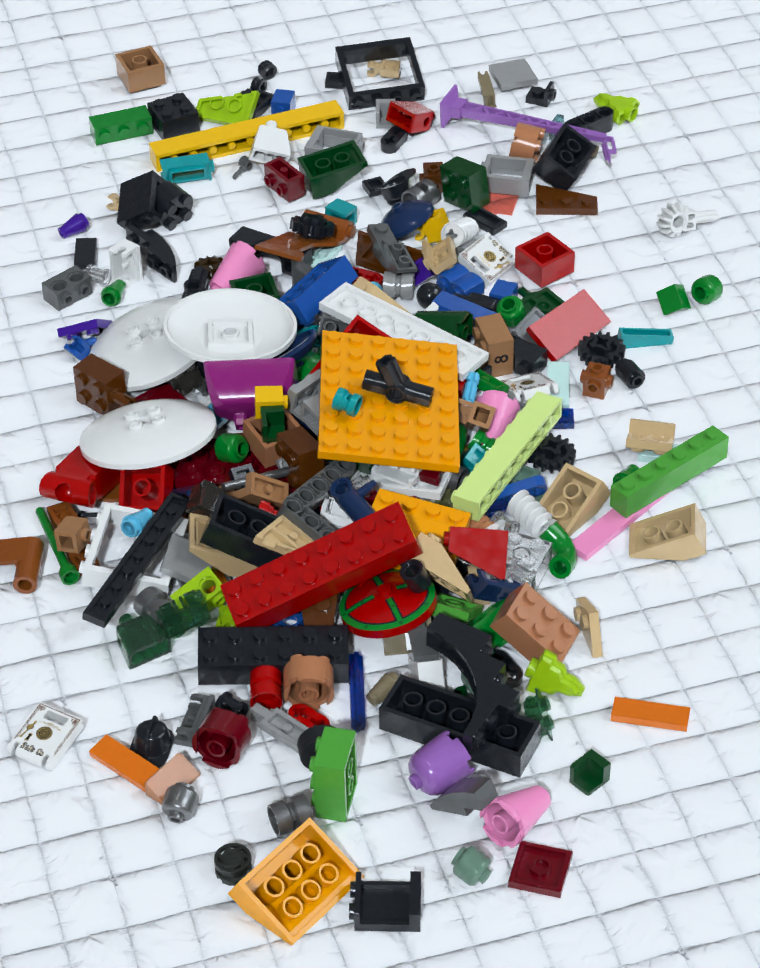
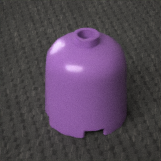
M449 731L441 732L411 755L408 763L411 776L408 778L416 790L420 789L431 796L440 795L454 783L474 774V767H469L467 762L471 759L468 751L458 738L452 740L449 737Z

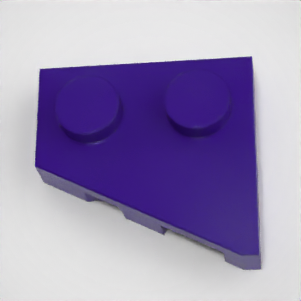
M93 319L58 328V337L67 338V341L73 340L72 336L87 334V336L99 334V331L108 328L112 320Z

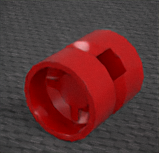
M262 665L251 671V707L259 703L268 710L271 708L275 709L276 707L281 708L282 673L278 668Z

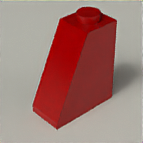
M454 526L448 527V532L444 531L443 546H447L446 552L477 569L484 570L486 574L495 579L505 580L508 531Z

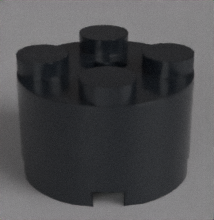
M165 181L157 186L155 212L162 217L159 223L169 231H172L176 228L177 224L191 219L193 215L191 211L193 198L177 184Z

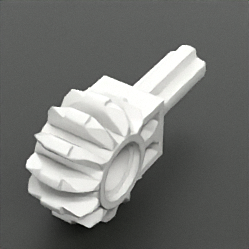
M679 202L667 203L666 208L661 207L662 212L657 215L659 220L656 224L659 226V231L666 234V236L670 238L674 236L680 237L682 232L696 230L697 223L717 221L719 214L716 209L695 211Z

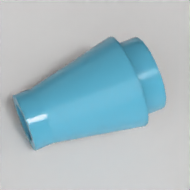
M143 508L138 512L125 516L121 523L122 532L128 537H138L153 517L152 511L148 508Z

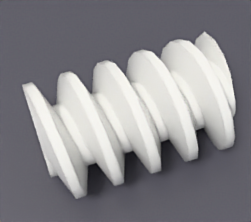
M462 217L448 222L441 230V240L450 236L455 243V248L460 247L475 239L479 232L478 224L470 217Z
M523 489L517 492L508 503L507 512L522 528H525L527 533L531 534L535 540H541L539 536L557 521L552 519V514L547 512L546 508L541 506L539 501H535V498L529 495L527 490Z

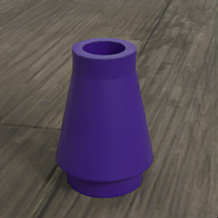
M75 213L57 230L60 236L65 239L69 236L85 232L90 225L83 213Z

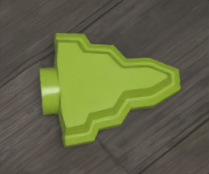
M599 93L593 98L594 103L598 107L606 106L613 109V121L617 125H621L626 120L633 122L637 117L640 102L636 98L611 96L606 93Z
M545 649L539 659L532 657L524 676L530 678L526 691L539 694L543 692L552 695L559 692L566 696L581 697L585 690V686L580 680L568 673L566 665L558 661L557 655L548 649Z

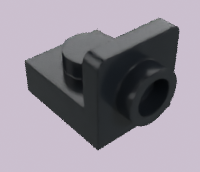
M550 81L545 89L532 86L526 95L525 103L548 107L551 101L555 100L557 90L554 89V82Z

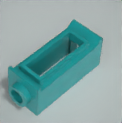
M207 153L160 159L161 177L165 181L179 184L205 179L212 180L211 172H214L213 160H209Z

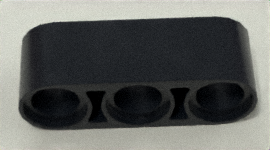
M602 106L567 120L565 123L608 133L613 129L614 112L612 108Z

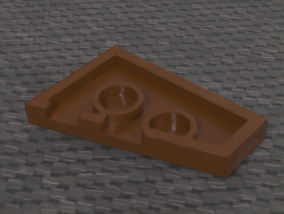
M536 184V215H598L597 196Z

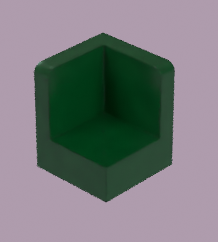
M283 405L260 406V426L263 443L277 442L276 434L285 431Z
M591 749L571 764L569 783L585 795L590 796L610 780L611 763Z

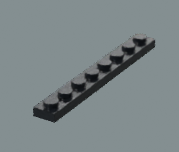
M170 492L83 611V620L102 628L106 627L192 506L191 499Z

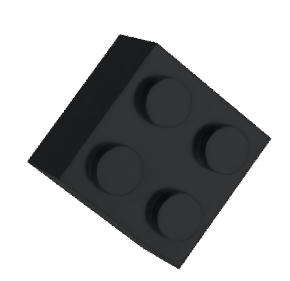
M176 93L172 96L147 103V109L152 117L153 129L162 140L200 131L199 112L184 93Z

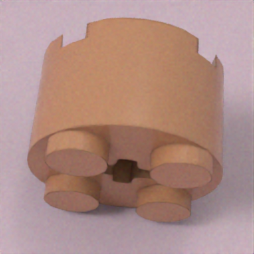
M518 122L509 156L535 159L536 164L542 152L543 144H541V140H544L546 129Z
M295 654L290 657V661L283 669V696L286 703L288 700L292 703V706L298 703L305 704L316 711L320 709V705L326 702L329 705L334 698L333 667L328 657L303 656L301 654Z

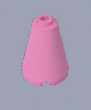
M242 241L234 242L209 283L210 290L230 288L229 280L262 274L266 267L262 257L258 259L254 254L256 250Z
M484 391L482 396L479 397L478 395L476 401L496 408L489 430L485 432L489 438L496 439L504 433L506 426L512 423L516 414L520 411L518 400L508 398V393L503 391Z
M535 785L496 797L479 813L480 818H484L485 825L482 826L484 832L498 846L514 848L521 843L550 807L551 799L548 791L539 785Z

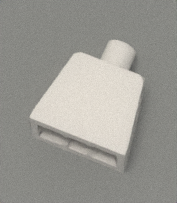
M272 120L267 121L265 125H260L254 137L248 160L265 164L281 156L288 162L291 153L287 131L277 128V123Z

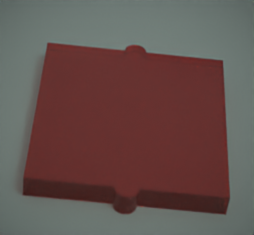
M489 192L490 203L482 208L495 215L512 216L519 195Z

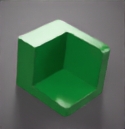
M673 284L656 292L664 315L691 308L683 284Z

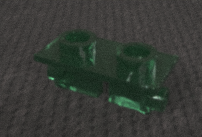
M535 688L536 696H528L523 702L525 716L540 721L541 738L548 735L549 739L553 741L552 729H555L552 717L548 714V711L551 710L550 702L547 696H542L538 688Z

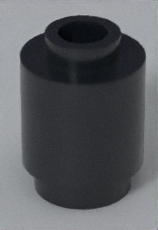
M624 358L615 365L617 377L629 389L638 388L643 384L645 373L633 360Z

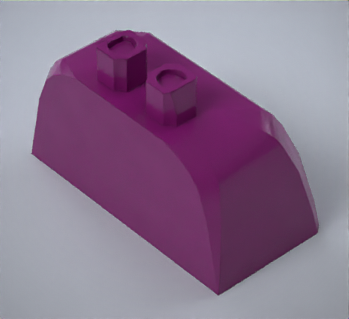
M294 358L203 362L213 411L221 418L234 421L236 430H243V420L255 416V386H283V395H287L289 388L293 384L298 383V373Z

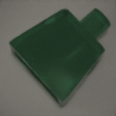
M127 613L119 618L120 625L116 627L117 642L130 670L172 652L170 634L148 614L133 618L131 614Z

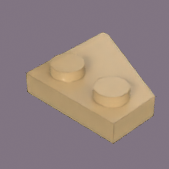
M281 515L255 536L253 543L285 555L314 540L284 515Z
M586 597L575 598L576 607H573L575 621H578L592 657H602L599 613Z

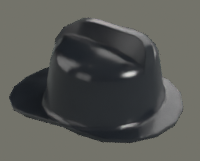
M410 168L399 172L384 184L376 187L375 191H380L383 198L391 206L402 202L401 195L409 189L408 179L416 173V169Z
M153 715L152 719L145 720L136 727L130 750L160 768L169 757L174 743V734L167 728L165 723L160 721L156 715Z

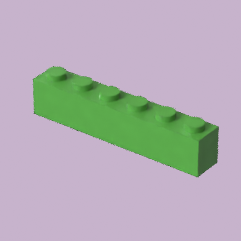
M712 425L611 485L610 507L625 518L631 516L727 458L729 436Z

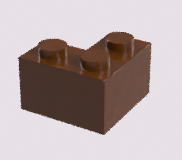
M302 426L276 434L277 444H275V450L277 455L282 457L289 466L287 479L292 488L298 489L325 468L324 459L317 458L318 441Z

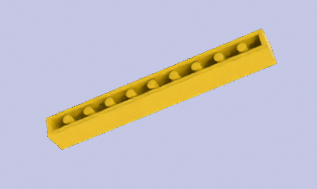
M332 100L149 143L150 160L156 171L160 172L162 171L160 159L207 153L209 160L250 151L259 126L265 125L270 120L277 123V128L287 131L289 141L310 137L317 125L344 129V112L338 102Z

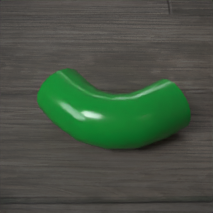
M555 521L539 538L553 554V558L549 562V571L554 577L565 579L575 569L578 559L577 552L570 536Z

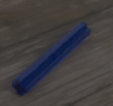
M359 652L349 654L351 729H354L356 733L366 728L363 656L359 655Z

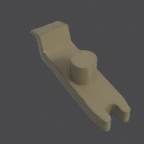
M478 71L477 79L484 105L497 107L488 71H485L484 74Z

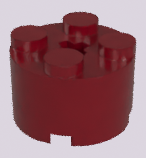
M218 707L213 708L206 715L192 738L193 750L195 753L199 752L203 756L202 761L211 767L227 769L230 765H236L251 741L248 718Z

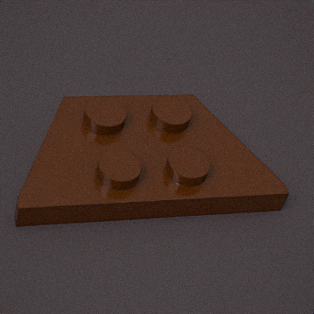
M359 230L356 265L384 274V271L388 270L380 264L373 254V242L368 233ZM405 245L414 262L424 257L421 250Z

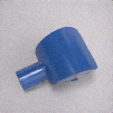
M75 335L72 336L73 343L66 344L64 349L78 360H83L89 355L90 347L97 340L94 336L83 339Z

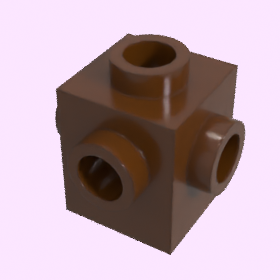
M424 162L423 173H419V181L424 178L432 180L438 187L439 192L442 193L440 165L443 162Z

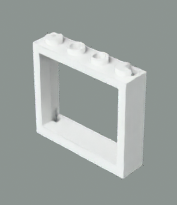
M105 503L103 511L98 512L96 525L98 526L92 529L90 537L92 543L87 544L84 556L86 560H82L79 567V573H82V585L99 589L102 587L114 570L94 565L107 525L121 526L125 516L138 512L140 509ZM183 518L173 534L185 538V533L188 532L189 519ZM162 573L161 578L142 575L129 595L137 596L143 589L153 586L168 599L174 578Z

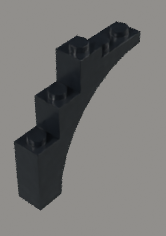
M439 612L427 627L426 645L440 652L453 662L466 677L473 691L476 707L472 720L463 733V745L468 753L472 755L477 747H481L484 744L487 734L490 730H495L499 722L507 725L513 717L516 718L522 706L519 703L520 691L505 685L507 681V675L505 674L506 663L491 657L493 653V647H491L492 635Z

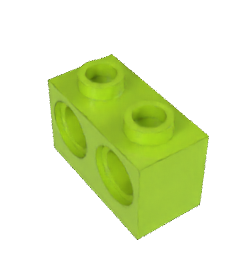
M209 566L170 595L171 599L192 625L205 619L208 612L226 602L220 587L222 583ZM216 586L212 593H207L210 587ZM197 601L193 608L187 609L191 602Z

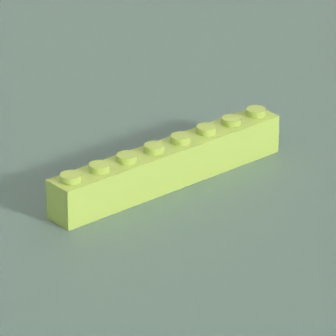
M537 391L531 399L527 400L525 407L516 414L512 423L506 426L504 433L496 438L491 449H488L482 460L475 464L473 471L463 479L460 487L453 491L451 503H453L454 509L471 513L470 519L474 521H479L562 417V398Z

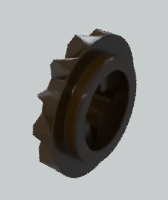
M206 255V258H199L198 262L194 263V268L196 266H204L209 271V280H211L223 258H217L215 255L208 257Z

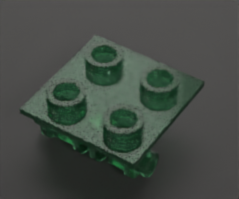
M193 589L183 595L188 605H186L182 596H179L183 606L181 609L175 599L172 602L176 611L171 602L159 606L156 614L159 620H162L166 641L171 638H179L185 631L193 627H201L211 619L206 597L203 596L200 589L197 591Z

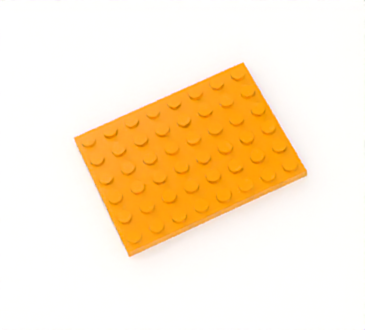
M322 330L317 458L459 473L457 345ZM392 354L396 358L402 373L407 375L411 382L434 388L430 407L407 401L395 404L387 400L385 395L362 389L366 370L378 372L375 365L376 361L384 355ZM340 387L347 389L350 394L357 393L363 396L362 405L355 417L347 415L343 410L337 411L332 409L333 398Z

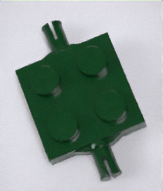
M524 286L518 289V294L523 297L521 300L526 309V315L535 306L546 315L565 302L548 287L536 292H529Z

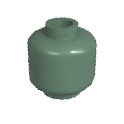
M463 846L451 862L454 865V875L469 886H475L478 882L484 884L493 872L489 869L491 866L490 857L475 846H469L468 848Z

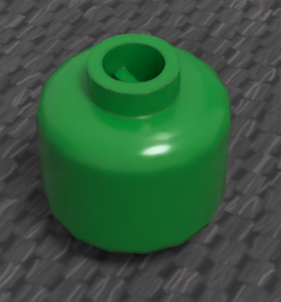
M711 274L696 279L691 286L693 298L696 302L703 305L716 301L723 293L722 282L718 277Z
M517 296L503 297L497 304L496 312L501 314L507 327H516L526 316L524 304Z
M223 433L215 442V455L221 462L240 463L246 458L249 452V445L241 434Z

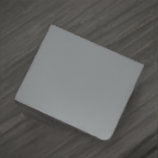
M376 99V129H389L396 126L386 120L390 101H395V99Z

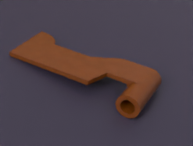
M306 209L304 213L320 214L327 221H332L335 224L334 236H324L322 240L302 238L301 234L295 232H286L256 244L254 249L301 262L304 259L303 251L312 247L338 246L348 242L355 236L356 227L353 221Z
M37 537L0 539V566L15 564L16 570L13 587L20 593L29 594L37 588L44 552V543Z

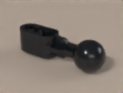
M431 282L421 285L416 294L419 305L426 309L442 291L441 287ZM473 292L467 295L453 294L496 312L497 304L500 301L498 298Z

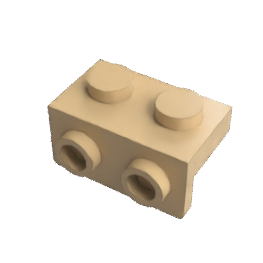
M450 236L433 247L426 239L422 241L421 252L424 256L422 261L429 271L432 270L438 275L445 269L452 268L457 262L455 243Z
M631 418L629 433L626 438V447L636 452L653 450L654 453L663 455L673 449L676 424Z

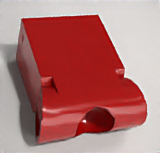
M77 446L56 466L55 471H50L43 476L39 484V492L45 498L93 508L97 500H100L120 483V470L100 467L89 462L83 457L80 446Z

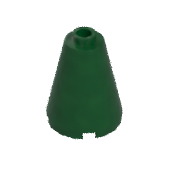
M417 311L416 314H413L466 341L468 334L472 335L474 319L473 314L469 311Z

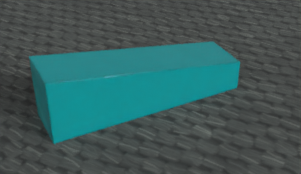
M619 327L617 333L618 340L623 339V345H626V349L669 345L674 340L671 329Z

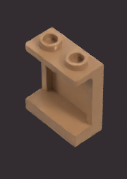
M249 472L246 474L245 488L237 491L223 492L220 485L216 487V499L219 493L222 492L257 508L261 500L270 502V505L274 506L275 510H279L283 501L288 496L289 484L255 472Z

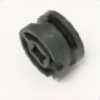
M229 843L221 846L214 854L217 879H221L222 883L228 886H235L252 870V857L249 849L239 843Z

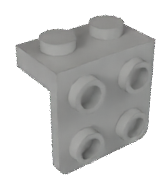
M320 369L312 374H308L299 383L293 384L287 392V410L297 418L300 416L302 401L320 393Z

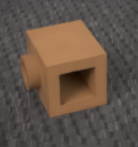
M66 515L54 530L57 551L76 554L81 552L91 537L92 531L89 528L88 518Z

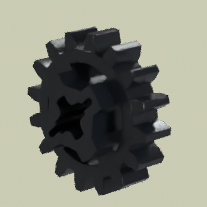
M303 213L301 217H291L289 229L297 232V234H301L302 238L322 240L324 236H334L335 224L324 219L323 215Z
M601 331L598 334L591 332L590 337L584 335L583 340H579L578 356H580V361H585L586 366H588L590 361L609 365L613 368V364H617L619 360L624 359L626 345H623V339L618 340V335L610 336V332H607L605 335Z
M549 433L528 458V463H533V468L541 467V472H544L546 469L549 470L550 474H553L554 470L560 472L565 463L574 465L576 457L574 443H569L568 438L561 439L560 434L553 437V434Z

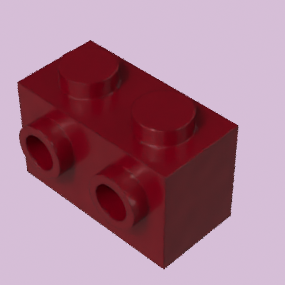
M281 156L264 164V182L267 187L274 190L280 197L284 198L287 202H291L305 195L304 175Z

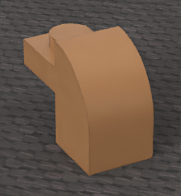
M458 398L459 423L475 431L481 429L484 432H488L496 408L478 401L472 403Z

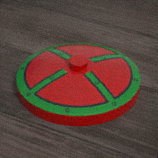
M388 570L378 574L363 587L357 584L349 588L340 601L339 612L343 625H347L348 631L365 638H388L409 632L424 623L436 608L437 594L432 581L427 590L422 593H413L400 576V570Z

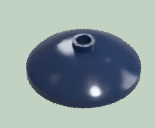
M426 200L398 202L386 213L381 223H387L397 239L423 225L433 214L434 207L431 202Z
M310 329L298 334L290 347L273 358H294L296 368H299L304 364L303 359L311 352L318 333L315 329Z

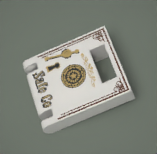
M489 232L457 257L458 263L465 266L469 272H474L482 278L485 288H488L515 266V258L511 259L513 254L496 238L490 240L492 235ZM473 258L487 270L486 273L472 262Z
M539 371L501 380L510 386L507 397L512 400L515 398L519 403L521 402L520 394H522L524 400H528L537 391L549 395L550 392L552 394L559 393L557 383Z
M39 702L8 744L7 751L11 754L16 753L17 757L37 766L43 767L45 764L46 769L52 771L83 730V720ZM50 718L65 723V725L61 726L50 721Z

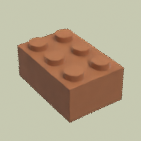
M527 582L509 593L490 624V627L528 661H531L532 657L539 659L545 649H548L556 654L557 660L562 663L580 632V629Z

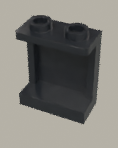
M152 170L122 182L120 186L117 224L126 230V226L131 223L143 229L160 222L162 217L155 212L157 186L165 182V180Z
M410 871V881H363L362 872H356V881H350V898H355L354 903H349V920H354L355 931L420 932L421 871Z

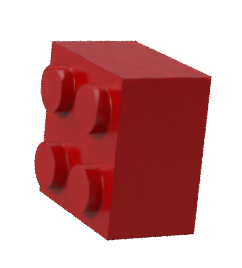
M549 232L543 233L515 247V268L541 288L574 272L575 251Z
M165 464L145 469L120 470L119 505L140 510L148 508L156 513L170 492H173L174 469Z

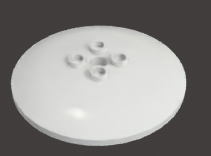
M221 288L198 292L175 303L165 315L163 330L166 340L176 351L196 361L268 359L281 354L290 347L297 334V321L294 313L287 305L270 295L247 289Z
M181 298L161 299L138 306L113 321L96 339L97 341L92 346L90 354L92 353L124 370L126 391H139L163 384L175 378L196 362V360L176 351L168 343L164 335L163 322L165 315Z
M182 399L147 400L117 408L100 416L82 432L79 445L83 457L100 467L117 470L152 468L178 461L200 450L213 438L217 429V423L214 413L208 407L197 402Z

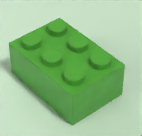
M325 726L322 736H318L316 740V756H311L309 771L313 772L310 789H314L311 806L315 807V818L346 822L358 783L356 731Z

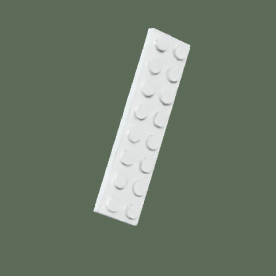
M347 282L319 302V310L347 324H350L355 316L359 315L392 338L457 345L458 380L462 382L470 372H474L488 360L489 352L453 336Z

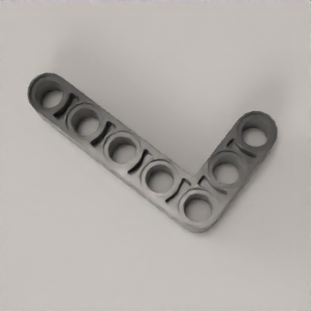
M332 461L285 498L275 519L284 515L314 541L336 531L314 510L323 504L325 498L329 499V497H332L329 491L331 484L335 480L343 477L351 478L356 469V463Z

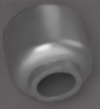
M177 782L175 785L167 788L162 803V811L168 816L167 819L173 823L180 824L183 821L190 820L194 817L199 795L192 785Z

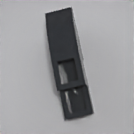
M132 223L126 226V239L140 246V252L147 257V265L160 273L164 278L176 283V262L173 251L168 243L153 229L144 232Z

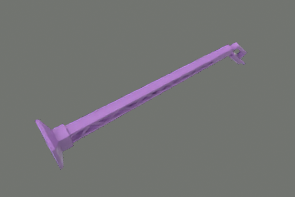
M456 84L453 85L439 103L441 128H444L451 118L461 119L462 117L516 127L518 122L545 128L547 133L556 134L563 125V123L468 102V99L459 98ZM569 125L588 140L602 142L601 147L604 158L611 164L610 155L617 153L612 136H607V133ZM607 142H611L612 149L608 148Z

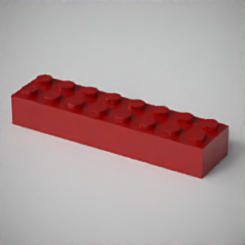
M395 502L220 585L236 627L270 626L421 555L423 552L399 502Z

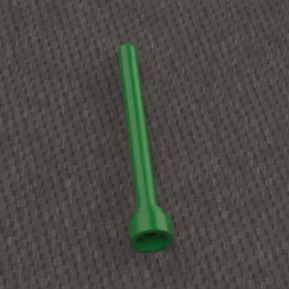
M38 507L35 513L60 565L59 577L63 584L73 585L79 580L80 574L76 566L68 562L65 553L57 551L54 529L44 508Z

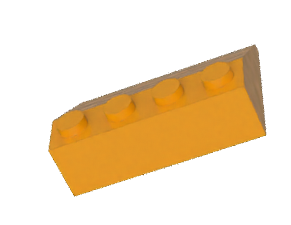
M379 488L372 504V508L378 511L395 502H399L416 539L420 532L426 535L430 532L440 538V543L443 544L444 531L448 532V527H470L471 513L381 488ZM448 553L449 557L456 566L458 558ZM400 565L393 567V569L400 570L401 568Z
M309 817L228 892V895L247 915L292 946L350 891V881H356V872L360 871Z

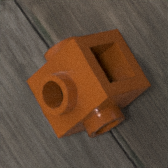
M589 361L586 370L583 369L580 376V382L583 383L582 396L604 400L608 389H611L614 376L611 375V366Z

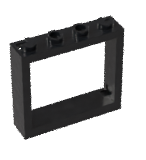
M410 37L335 47V63L348 110L376 107V99H395V101L412 102L424 100L425 84ZM408 57L415 84L353 91L346 64Z

